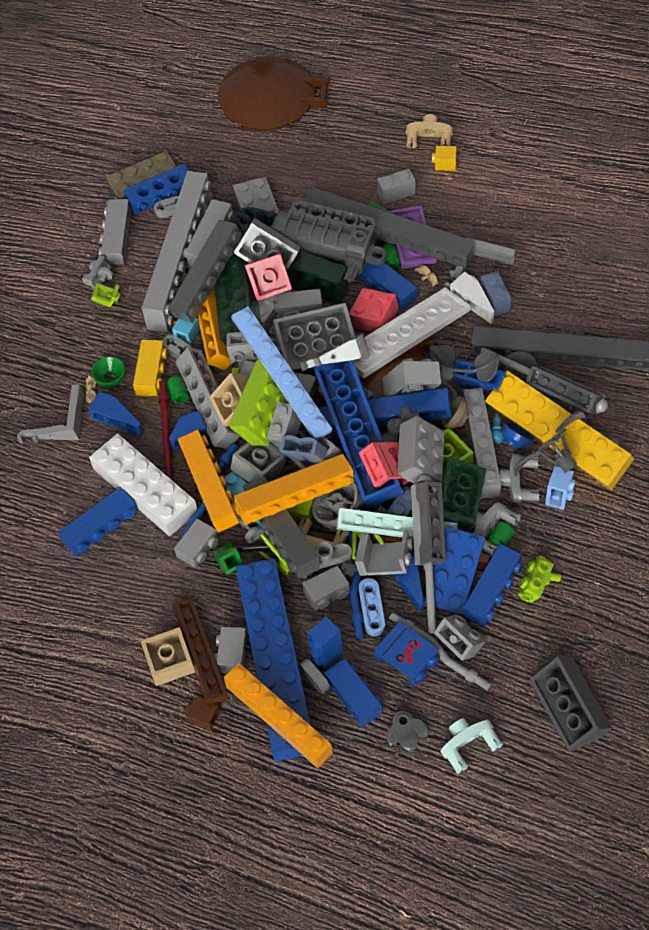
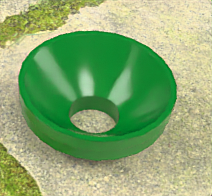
M103 357L94 363L91 371L92 377L98 385L112 387L123 380L125 366L117 357ZM108 374L115 375L113 380L105 379Z

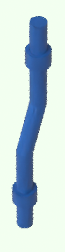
M234 443L230 445L226 453L222 454L218 460L221 472L225 466L228 467L232 461L231 457L238 448ZM204 501L194 516H191L187 521V526L180 535L181 539L195 520H200L207 510Z
M349 531L350 542L348 545L352 549L353 534L352 531ZM357 541L356 555L359 546V541ZM354 572L355 575L352 578L349 591L352 609L351 623L354 625L356 639L364 638L362 628L364 621L363 614L360 613L357 594L361 576L359 572Z

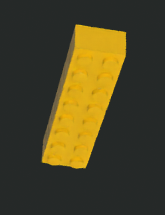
M506 371V376L500 389L493 390L485 400L490 407L542 443L551 439L556 434L555 430L572 415L509 371ZM580 419L570 423L564 428L567 429L564 438L572 453L571 456L577 462L575 466L612 490L633 462V456ZM560 438L559 442H555V444L560 449V451L562 449H564L565 451V448ZM550 445L549 448H551L552 450H554V451L556 452V450L553 448V446Z

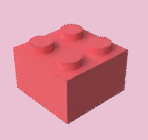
M281 253L245 265L257 301L292 289Z
M362 288L349 312L353 329L372 333L393 320L399 310L396 295Z

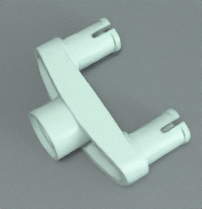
M462 718L449 727L454 737L440 752L445 759L449 760L457 774L469 767L458 750L475 738L483 737L492 752L504 745L494 732V727L489 720L469 726L466 720Z

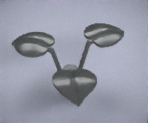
M451 346L429 347L430 359L433 362H439L441 384L445 385L453 393L450 394L451 403L458 396L465 399L464 396L457 395V391L447 383V381L452 380L454 377V372H477V378L482 382L490 381L497 372L499 356L493 351H484L475 358L474 364L476 369H456L449 367L455 359L454 350Z
M577 411L570 415L555 430L556 434L551 439L544 442L538 450L521 459L514 467L515 477H517L519 470L527 461L539 455L552 462L555 466H559L564 473L572 469L577 462L571 456L572 453L564 438V434L567 432V429L564 428L578 419L586 418L585 414L582 411ZM560 438L565 451L564 449L560 451L555 442H559ZM552 445L557 452L554 456L556 460L542 451Z

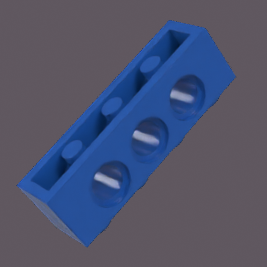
M180 165L123 190L125 199H129L133 214L135 215L154 207L158 201L179 196L186 173L189 171L186 165Z

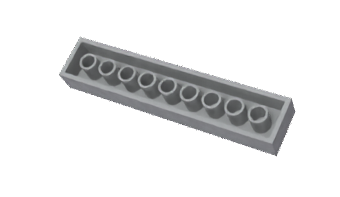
M187 171L142 305L148 330L168 332L169 327L173 325L174 315L169 311L168 307L187 276L189 266L186 250L208 208L209 202L213 199V193L210 192L211 181L208 180L207 173Z

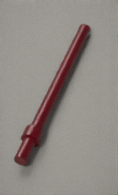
M161 380L159 381L160 393L158 394V403H160L165 475L173 481L171 444L169 440V394L167 393L166 381Z

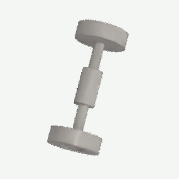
M234 498L230 501L231 505L235 504ZM237 515L240 525L248 530L245 535V540L248 544L255 543L261 539L260 535L264 534L260 526L251 528L249 524L245 525L241 516Z

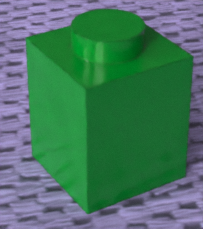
M231 543L212 551L219 568L226 575L236 570L235 566L244 565L237 549Z

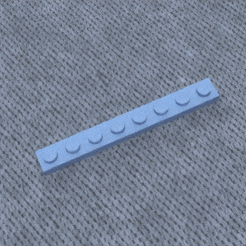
M246 307L233 314L232 320L312 438L318 440L331 433V426L250 308Z

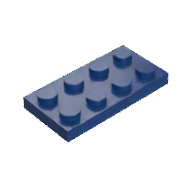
M446 526L444 532L446 563L435 565L433 570L435 608L463 615V607L469 597L485 537ZM425 597V601H424V604H425V605H427V598H426V597Z

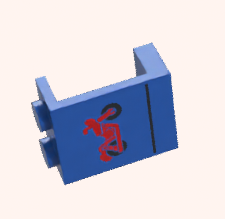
M399 621L374 650V659L380 664L383 660L391 664L410 678V685L414 687L417 682L421 683L424 680L427 670L430 667L434 668L438 663L439 649Z

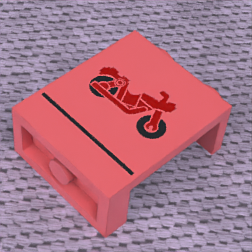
M375 442L359 452L374 487H380L390 479H399L402 486L410 482L398 475L399 442Z

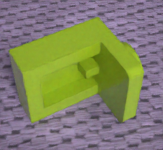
M96 283L91 300L111 308L114 302L117 303L120 297V292H118L119 285L116 284L114 289Z

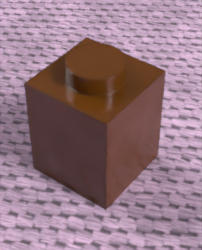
M195 696L193 701L188 703L185 714L189 723L212 731L220 711L217 704H207L205 700Z

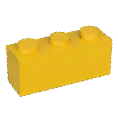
M141 340L133 383L136 396H158L159 381L162 380L161 374L165 373L164 359H167L168 355L163 341Z

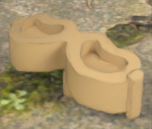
M421 265L415 269V271L423 275L422 281L428 278L432 287L438 284L435 274L431 273L427 266Z
M90 375L86 379V402L92 403L97 396L94 392L97 384Z

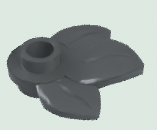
M398 711L392 718V726L387 730L386 738L389 746L399 742L405 750L413 752L417 746L418 737H427L429 733L427 726L422 720L412 718L411 714L407 711ZM401 717L406 719L407 723L405 725L399 723Z

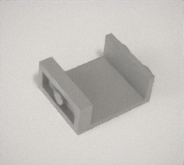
M404 530L402 542L384 543L383 545L380 543L372 544L370 534L361 533L355 560L359 575L406 574L408 565H411L410 552L414 549L413 538H410L408 530Z

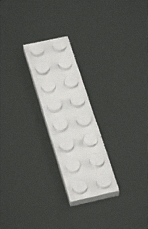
M447 288L441 289L364 337L369 351L363 357L353 360L358 374L362 378L367 377L469 312L471 305Z

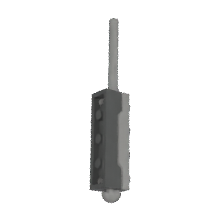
M483 347V348L481 349L480 353H482V352H484V351H491V350L486 349V348ZM498 354L499 363L528 376L526 384L588 413H602L607 410L608 402L605 400L606 395L542 366H532L530 369Z
M424 474L418 478L417 484L411 485L415 565H424L428 634H434L436 630L433 565L446 563L442 483L433 482L429 475Z

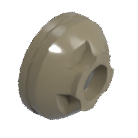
M458 396L452 402V417L442 419L441 425L443 427L453 429L461 427L465 423L470 412H468V405L464 398Z

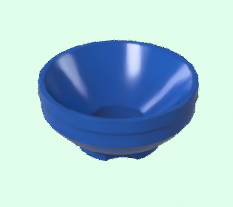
M509 422L504 423L502 427L504 441L516 449L529 447L535 441L534 437L522 428Z

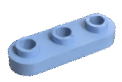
M367 578L359 584L365 630L371 636H379L385 630L379 585L374 579ZM371 589L372 592L368 593L366 590ZM374 607L375 610L371 611L369 608ZM377 625L378 628L373 629L372 626Z

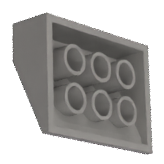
M346 303L273 320V329L280 353L292 371L301 369L300 363L319 357L348 342L355 336Z

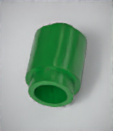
M386 243L381 247L386 252L384 263L394 270L401 263L399 254L394 244Z
M179 376L170 377L166 385L171 399L176 404L185 403L189 399V391L183 378Z
M498 522L489 535L488 542L497 546L499 544L507 546L515 534L513 526L508 522Z

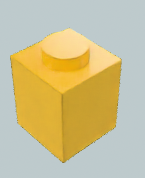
M436 146V153H432V163H435V170H456V146Z

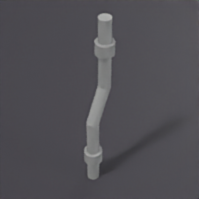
M394 612L390 615V620L395 623L402 622L439 649L438 656L443 663L465 676V680L472 684L476 683L487 691L492 685L490 682L478 676L479 673L473 669L469 670L451 659L433 636L415 626V623L409 619L405 620Z

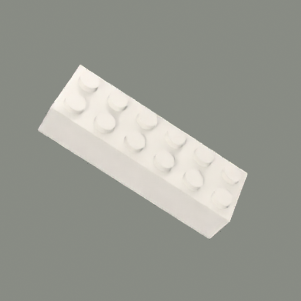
M118 433L89 457L93 469L116 490L121 487L135 502L136 507L169 537L196 513L197 506L195 500Z

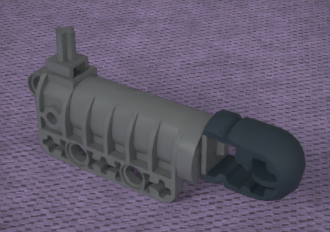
M298 200L293 202L289 212L280 211L279 214L274 212L269 214L266 210L243 207L236 211L232 217L231 223L237 224L243 235L255 218L299 245V251L345 262L347 272L344 280H347L348 283L354 282L357 273L362 274L366 270L368 263L381 265L386 259L385 250L375 246L373 234L376 222L369 216ZM315 211L321 213L318 216L312 215V213ZM353 220L355 221V223L348 224L346 223V221ZM378 253L381 254L382 257L374 258L373 255Z

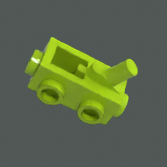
M537 556L534 561L531 560L528 563L526 576L519 584L518 595L522 600L532 603L541 597L545 585L547 586L550 581H561V574L551 573L554 564L545 557Z

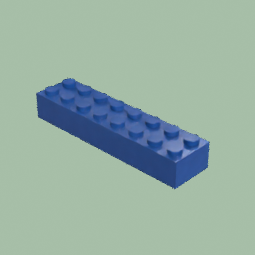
M349 360L314 366L313 368L348 462L353 469V475L365 505L370 508L404 494L399 479H390L380 487H374L359 452L371 443L384 442L354 361Z

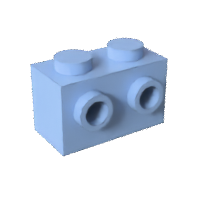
M554 467L547 488L545 505L561 510L565 509L567 500L571 501L574 493L573 489L576 482L573 479L574 471L569 470L564 473L560 467Z

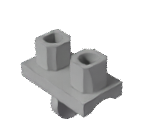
M99 256L97 261L90 263V274H84L82 278L87 286H91L94 289L96 283L103 285L105 279H112V267L105 261L104 256Z

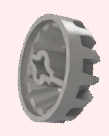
M351 483L348 486L315 497L312 511L315 519L325 528L337 530V519L335 520L333 513L335 512L338 515L339 508L359 510L364 507V502L357 484Z

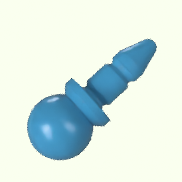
M498 413L495 414L493 426L490 428L493 444H501L504 441L501 418Z

